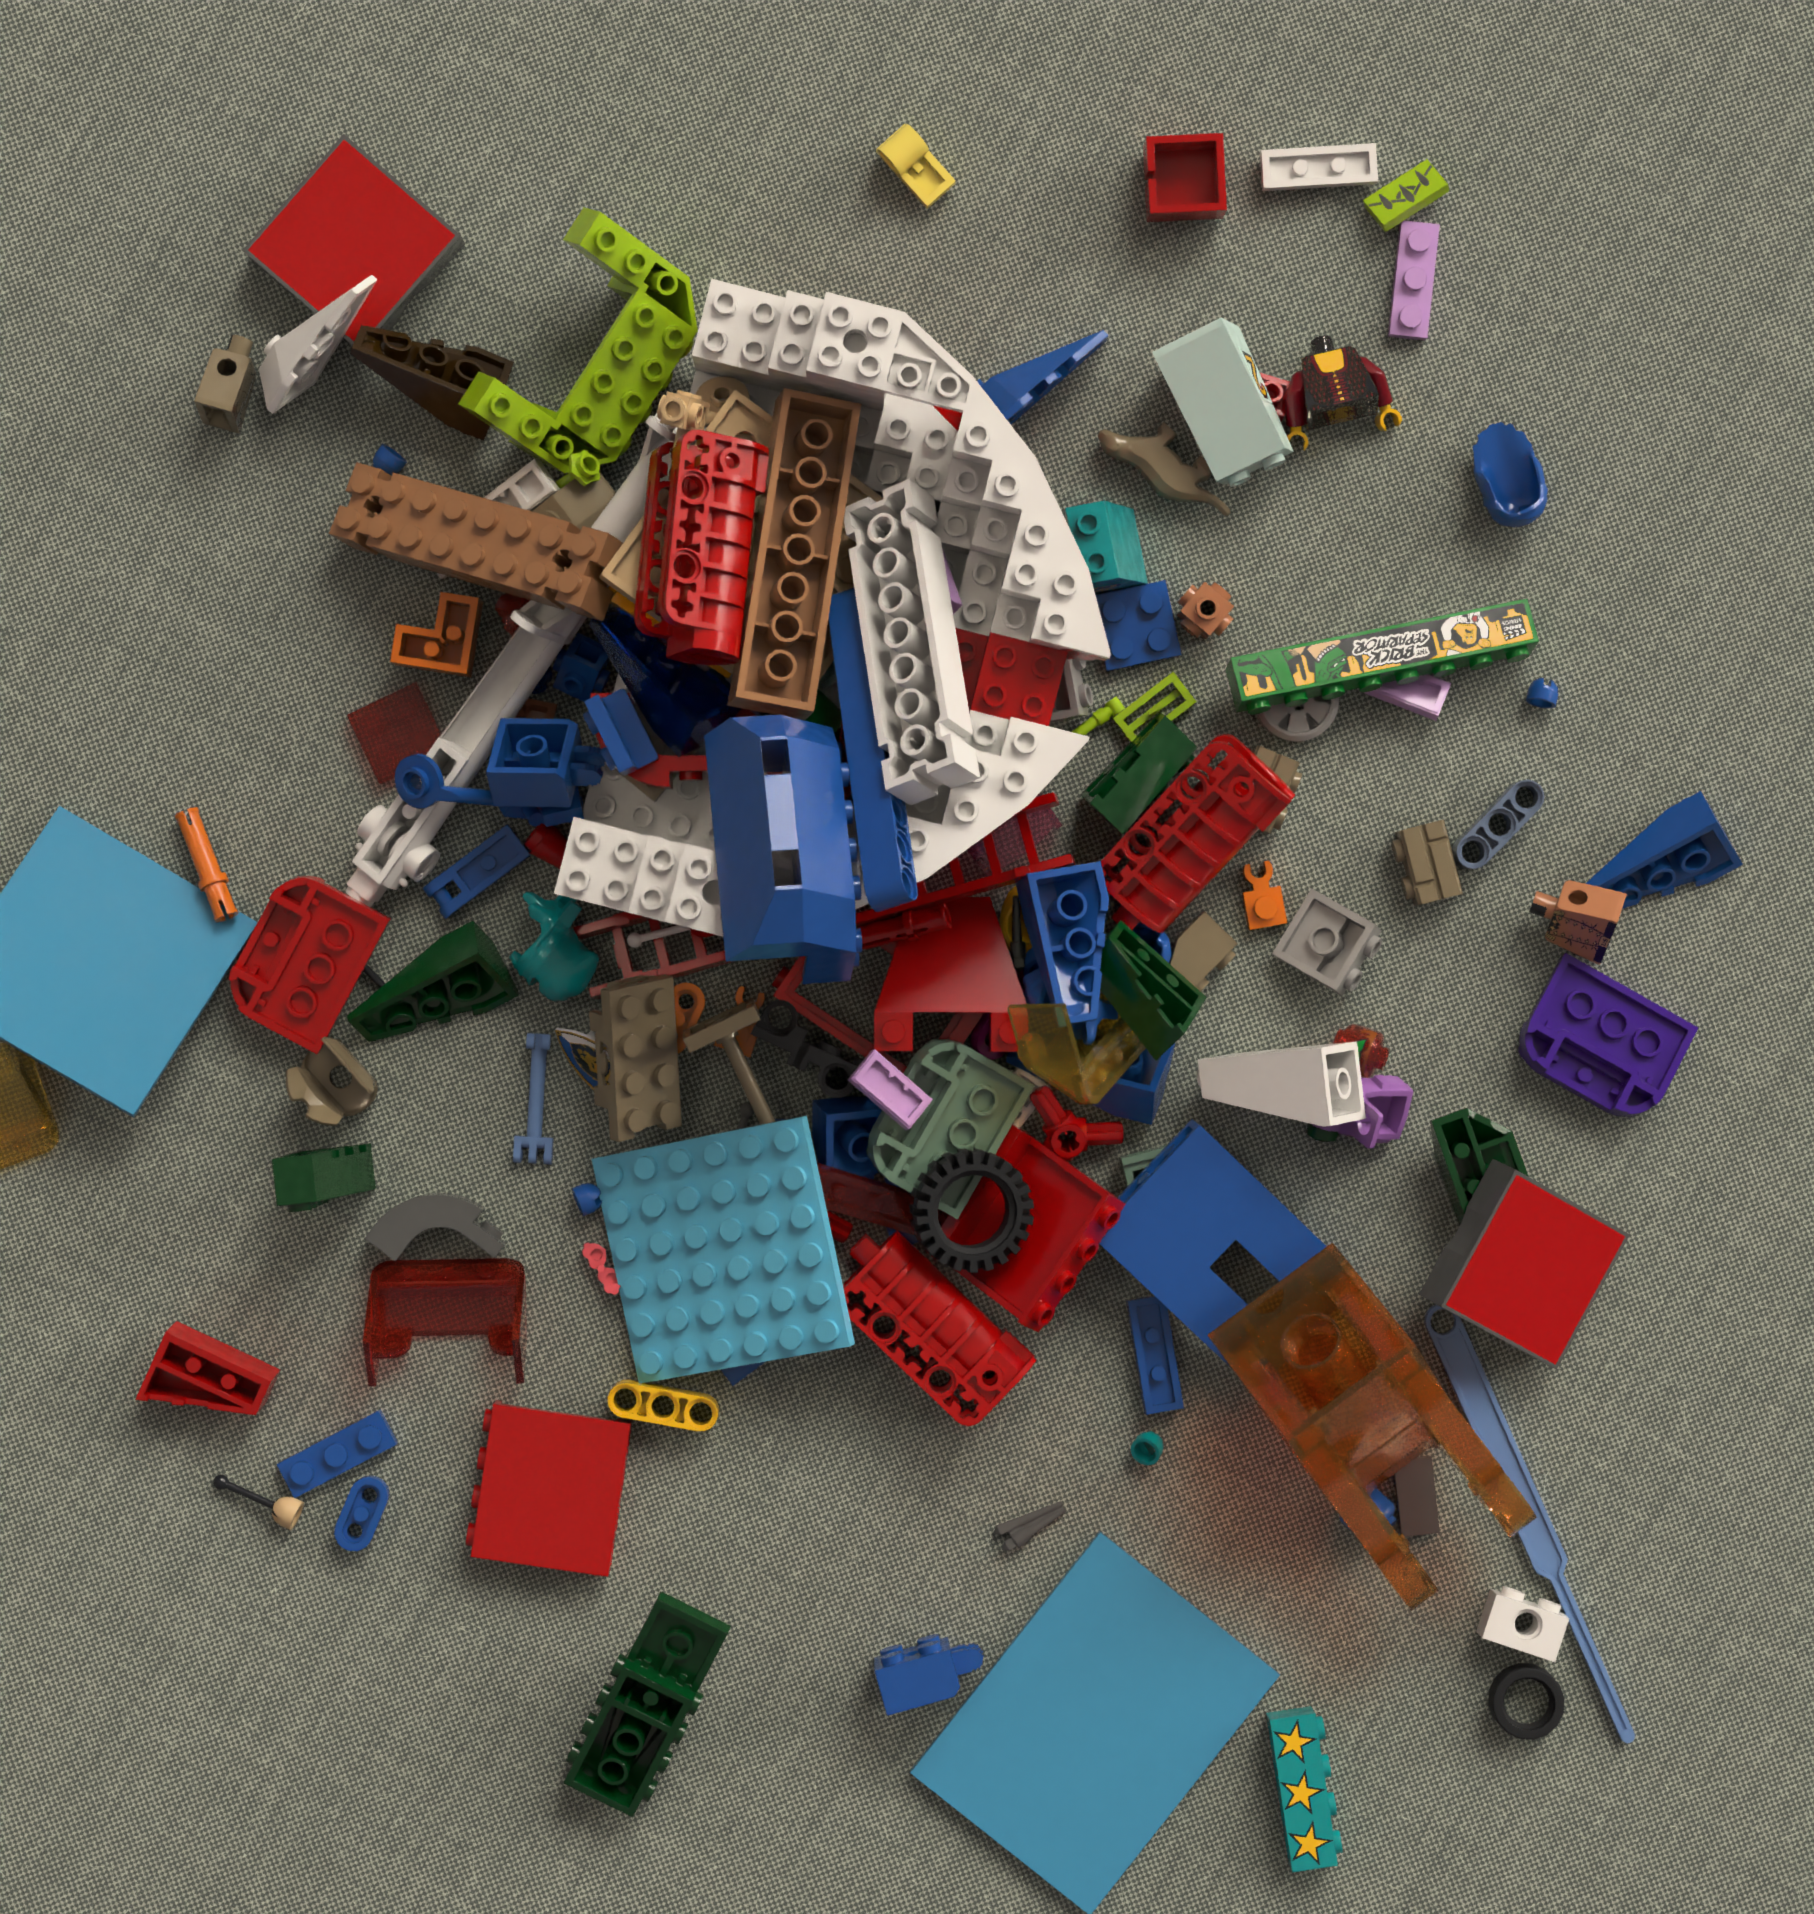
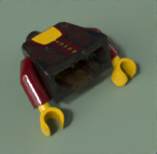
M1328 335L1316 337L1310 342L1313 355L1305 356L1301 359V370L1292 375L1284 397L1286 425L1290 427V433L1287 434L1289 442L1292 436L1300 435L1303 438V451L1306 450L1309 441L1305 433L1302 432L1303 425L1306 426L1308 431L1376 415V427L1380 431H1387L1384 424V417L1387 413L1393 417L1395 426L1401 424V414L1396 409H1391L1390 406L1393 399L1384 371L1366 357H1360L1352 346L1335 349L1332 338Z

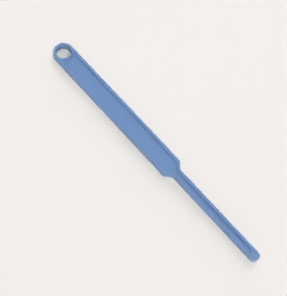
M1436 1304L1429 1308L1425 1314L1424 1323L1530 1563L1537 1574L1549 1579L1564 1614L1570 1618L1569 1626L1615 1729L1623 1742L1631 1743L1635 1739V1733L1563 1574L1568 1558L1461 1318L1453 1314L1454 1325L1452 1329L1447 1333L1435 1332L1431 1327V1317L1437 1310L1444 1309Z

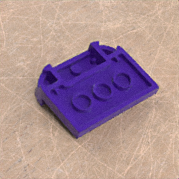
M1564 953L1554 968L1531 1015L1521 1027L1518 1052L1536 1073L1594 1106L1615 1116L1634 1117L1655 1106L1663 1098L1698 1027L1573 956Z

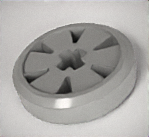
M1322 696L1308 698V701L1301 705L1302 710L1297 711L1295 707H1286L1285 703L1273 705L1270 710L1256 715L1262 726L1276 738L1288 742L1308 741L1322 734L1332 724L1338 712L1339 697L1324 700Z

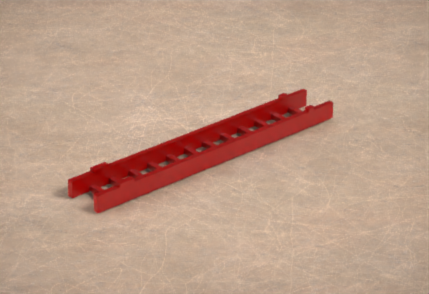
M1052 792L1035 797L1028 806L1010 818L1017 817L1030 865L1002 872L991 832L983 838L992 872L991 876L965 883L959 857H956L949 862L955 886L928 893L925 880L917 883L918 896L915 901L879 913L873 909L856 913V928L900 916L907 910L918 911L1017 883L1027 873L1074 866L1075 861L1071 853L1042 862L1039 861L1027 816L1030 813L1059 806L1057 795ZM622 912L612 917L573 927L580 939L612 931L615 941L613 949L618 969H622L623 979L639 975L659 976L664 974L672 976L674 979L735 962H726L725 950L708 955L703 937H698L690 931L697 958L671 965L665 939L661 937L653 939L660 968L645 972L643 970L633 971L623 928L649 921L651 932L662 929L660 921ZM608 983L589 988L591 998L601 999V989L606 988Z

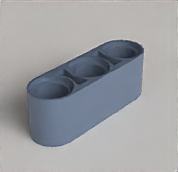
M1527 779L1510 785L1455 841L1452 846L1455 865L1465 870L1484 866L1541 808L1545 796L1540 784ZM1520 787H1525L1532 793L1533 801L1528 808H1522L1516 802V792ZM1494 814L1502 816L1506 821V830L1500 836L1493 834L1489 829V820ZM1468 841L1475 843L1480 851L1479 858L1474 863L1467 862L1462 856V847Z

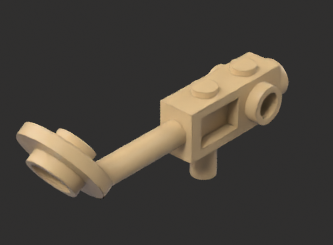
M723 376L704 382L698 388L696 395L677 390V393L667 391V395H663L659 401L657 417L660 419V423L677 427L673 448L681 435L691 430H704V427H708L734 389L750 400L746 386L735 378Z

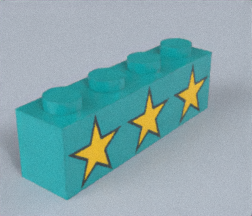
M1311 1706L1266 1713L1290 1869L1293 1873L1338 1866L1336 1854L1343 1853L1339 1830H1333L1331 1816L1337 1815V1807L1334 1793L1327 1792L1325 1778L1331 1777V1767L1328 1754H1321L1319 1740L1326 1739L1322 1716L1316 1717Z

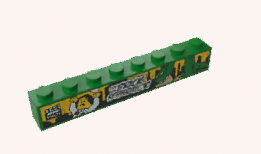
M1522 599L1231 657L1225 670L1236 713L1248 711V714L1254 715L1270 710L1273 705L1285 703L1286 707L1299 706L1306 703L1308 698L1322 696L1324 700H1329L1344 695L1347 690L1359 688L1360 692H1369L1382 687V683L1396 681L1398 685L1409 684L1418 680L1421 675L1433 673L1434 677H1444L1456 672V668L1470 666L1471 670H1479L1492 665L1493 661L1507 659L1509 663L1522 661L1530 656L1539 639L1528 599Z

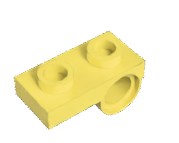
M908 124L901 126L876 149V153L926 209L956 184V180L931 154L924 140Z

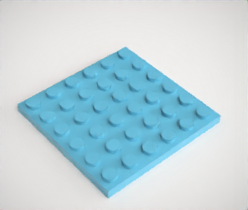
M807 1115L592 1159L597 1187L601 1191L599 1197L602 1200L601 1207L616 1278L621 1286L619 1292L639 1383H648L850 1347L855 1344Z

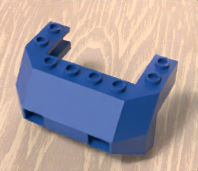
M785 715L729 718L704 735L725 960L728 962L805 956L802 984L851 981L853 967H859V953L862 952V933L860 928H856L855 900H861V880L859 875L853 876L851 862H857V843L855 837L849 838L847 824H853V806L851 800L844 799L843 787H849V769L847 762L842 763L841 742H837L832 727ZM767 772H783V774L764 775ZM792 850L791 860L794 885L775 886L772 851Z

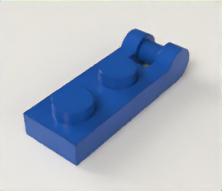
M507 824L422 889L429 898L433 897L441 907L438 911L446 920L529 858L531 854H529V851ZM452 881L462 891L454 898L445 888Z

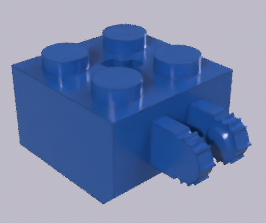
M501 718L486 770L494 806L571 807L576 786H597L598 783L600 784L604 772L601 770V767L605 765V760L600 751L601 748L582 746L578 724L570 719Z
M939 1634L922 1637L917 1640L918 1645L903 1649L902 1645L899 1644L880 1650L881 1656L874 1657V1670L887 1716L955 1697L960 1688L958 1675L972 1672L973 1669H980V1666L983 1665V1650L974 1642L968 1645L962 1644L951 1647L948 1637L940 1639Z

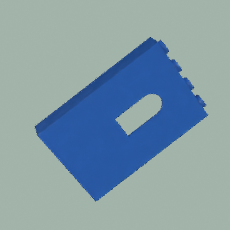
M1193 1119L1185 1125L1117 1197L1126 1205L1120 1212V1218L1116 1225L1107 1231L1099 1243L1255 1391L1261 1386L1269 1385L1278 1374V1367L1287 1358H1294L1302 1350L1305 1344L1303 1341L1313 1330L1318 1331L1327 1324L1331 1317L1330 1312L1339 1303L1347 1302L1357 1290L1356 1285L1361 1281L1343 1261ZM1235 1240L1279 1281L1281 1295L1278 1302L1270 1309H1253L1210 1269V1266Z

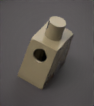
M231 335L226 350L219 348L212 350L194 400L203 424L240 434L256 378L252 359L249 358L253 345L251 340L243 336Z

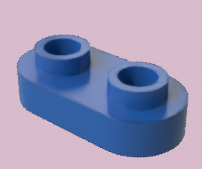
M372 1475L364 1476L358 1479L351 1487L334 1530L335 1539L343 1549L359 1551L372 1541L390 1495L387 1484L381 1478ZM366 1488L374 1489L377 1493L376 1500L368 1501L365 1499L364 1490ZM356 1523L361 1526L362 1534L356 1537L350 1534L349 1526Z

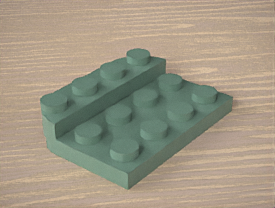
M932 1039L916 1052L903 1074L933 1100L909 1130L902 1128L882 1110L869 1134L866 1149L867 1156L882 1176L911 1193L913 1187L918 1188L920 1184L917 1178L921 1172L926 1174L930 1170L927 1165L933 1160L936 1162L943 1159L941 1155L947 1152L955 1154L957 1149L965 1148L973 1151V1148L996 1154L1035 1085L958 1041ZM970 1175L954 1181L944 1191L940 1198L938 1209L958 1219L982 1176Z

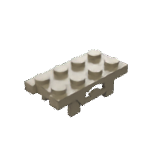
M665 974L659 976L639 975L608 982L607 987L601 989L602 1012L597 1010L589 1011L590 1030L596 1032L595 1048L598 1085L594 1086L595 1105L608 1109L610 1139L617 1142L635 1138L634 1132H640L644 1128L654 1125L665 1130L682 1126L673 977ZM603 1043L608 1046L606 1050L610 1060V1077L608 1079L610 1084L606 1085L605 1075L608 1072V1058L606 1052H603Z

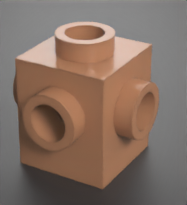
M1204 582L1199 589L1192 584L1178 601L1183 606L1177 614L1182 619L1180 625L1195 638L1201 635L1204 639H1207L1212 632L1220 636L1233 620L1228 614L1234 607L1229 602L1232 596L1215 582L1211 586ZM1203 602H1209L1214 607L1212 615L1207 616L1201 612L1200 606Z

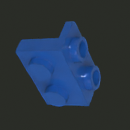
M620 689L604 698L596 695L584 701L588 711L583 713V717L593 735L600 733L606 745L600 751L611 771L617 768L620 774L626 776L658 759V754L625 689Z

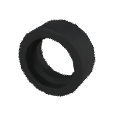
M1517 1663L1504 1668L1494 1678L1489 1689L1488 1705L1493 1718L1506 1733L1519 1739L1535 1740L1548 1735L1558 1726L1564 1713L1565 1698L1560 1684L1546 1669L1532 1663ZM1521 1679H1533L1541 1683L1549 1697L1548 1708L1545 1714L1538 1721L1530 1724L1519 1723L1513 1720L1507 1714L1504 1706V1696L1507 1689L1514 1682Z

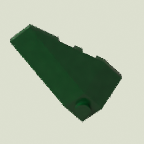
M471 921L439 938L347 1015L348 1022L367 1041L372 1042L414 1031L417 1024L438 1020L439 1024L451 1022L452 1015L472 1011L474 1016L487 1013L519 996V992L494 942L474 921Z

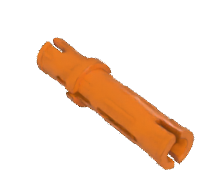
M197 807L189 808L187 811L192 821L191 825H189L184 811L177 813L175 819L178 822L195 869L199 875V889L201 892L206 893L215 922H223L226 919L221 905L225 906L230 919L237 916L239 912L226 885L229 879L225 872H221L200 817L199 809Z

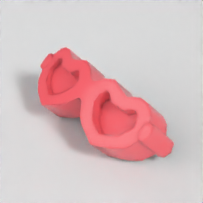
M585 1243L582 1255L588 1259L591 1268L597 1269V1278L604 1284L605 1292L616 1295L621 1286L617 1282L615 1269L604 1267L606 1249L596 1243Z

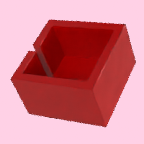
M1223 133L1146 136L1143 145L1144 179L1148 180L1145 186L1146 221L1223 219L1227 211Z

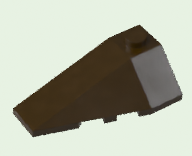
M364 325L360 326L350 351L351 355L441 422L463 434L483 441L490 426L458 405L478 372L492 376L506 385L514 363L479 347L465 345L464 350L444 347L443 340L431 338L429 344L412 341L406 333Z

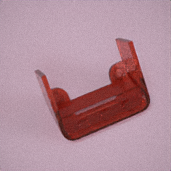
M510 1258L384 1261L374 1267L370 1277L363 1335L368 1386L375 1387L377 1385L379 1359L397 1358L406 1354L411 1348L413 1336L488 1335L489 1347L494 1353L514 1357L516 1384L524 1383L527 1315L526 1278L522 1263Z

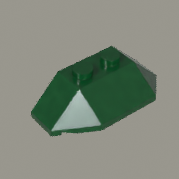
M1463 1108L1430 1120L1434 1155L1459 1226L1466 1212V1207L1492 1159L1528 1176L1512 1130L1469 1108Z

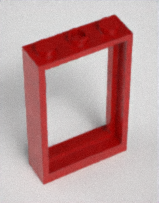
M898 941L879 947L893 955ZM805 956L799 957L791 970L784 966L772 983V986L777 988L773 996L779 1000L790 1002L798 1013L866 1057L873 1050V1043L795 992L802 981ZM955 1013L938 1039H950L964 1044L984 1013ZM877 1051L899 1071L905 1072L907 1066L885 1051Z

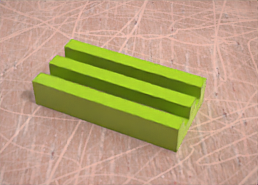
M1172 672L1112 718V720L1122 730L1125 737L1132 742L1137 737L1133 731L1181 695L1185 701L1166 715L1171 721L1197 701L1176 674ZM1170 683L1173 684L1176 688L1174 691L1130 725H1127L1124 721L1126 717Z

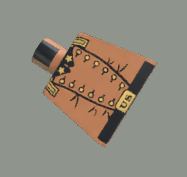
M1568 880L1564 882L1559 898L1536 891L1529 912L1550 919L1545 934L1547 941L1600 965L1618 923L1627 894Z

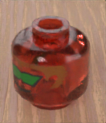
M1354 1023L1348 1025L1345 1030H1338L1333 1044L1357 1041L1362 1078H1370L1376 1069L1384 1070L1390 1049L1383 1047L1384 1036L1380 1031Z

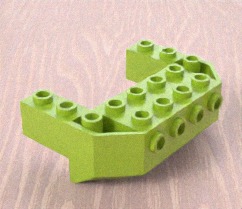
M585 207L582 208L563 241L613 277L607 284V287L627 300V303L561 407L555 412L536 403H531L496 378L482 372L477 373L458 405L508 438V442L535 459L539 458L543 464L563 473L569 472V456L582 450H587L590 454L594 455L600 462V465L616 461L618 456L623 455L627 451L632 441L631 435L638 424L643 423L650 415L652 402L659 391L664 390L671 382L673 369L679 360L690 352L694 343L693 338L698 332L690 277L602 212Z

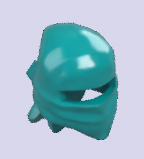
M526 891L522 897L529 905V917L540 923L541 934L523 954L514 951L509 956V959L512 961L514 969L518 971L519 976H523L529 986L539 982V992L549 1001H566L570 997L578 996L588 986L599 961V955L586 948L578 940L577 934L571 927L582 908L575 903L577 899L559 895L554 900H545L533 892Z

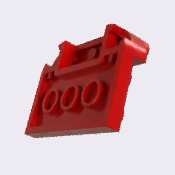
M297 876L277 887L270 895V900L238 961L230 971L229 980L233 998L239 1006L238 1010L241 1013L318 1055L324 1046L321 1039L324 1036L328 1037L391 918L326 884V880L322 878Z

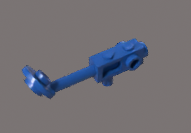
M413 754L407 756L397 765L395 771L396 789L403 801L411 807L423 809L436 804L438 801L494 806L490 790L444 786V779L439 766L426 755ZM498 806L504 817L527 819L532 826H538L541 823L545 824L542 807Z

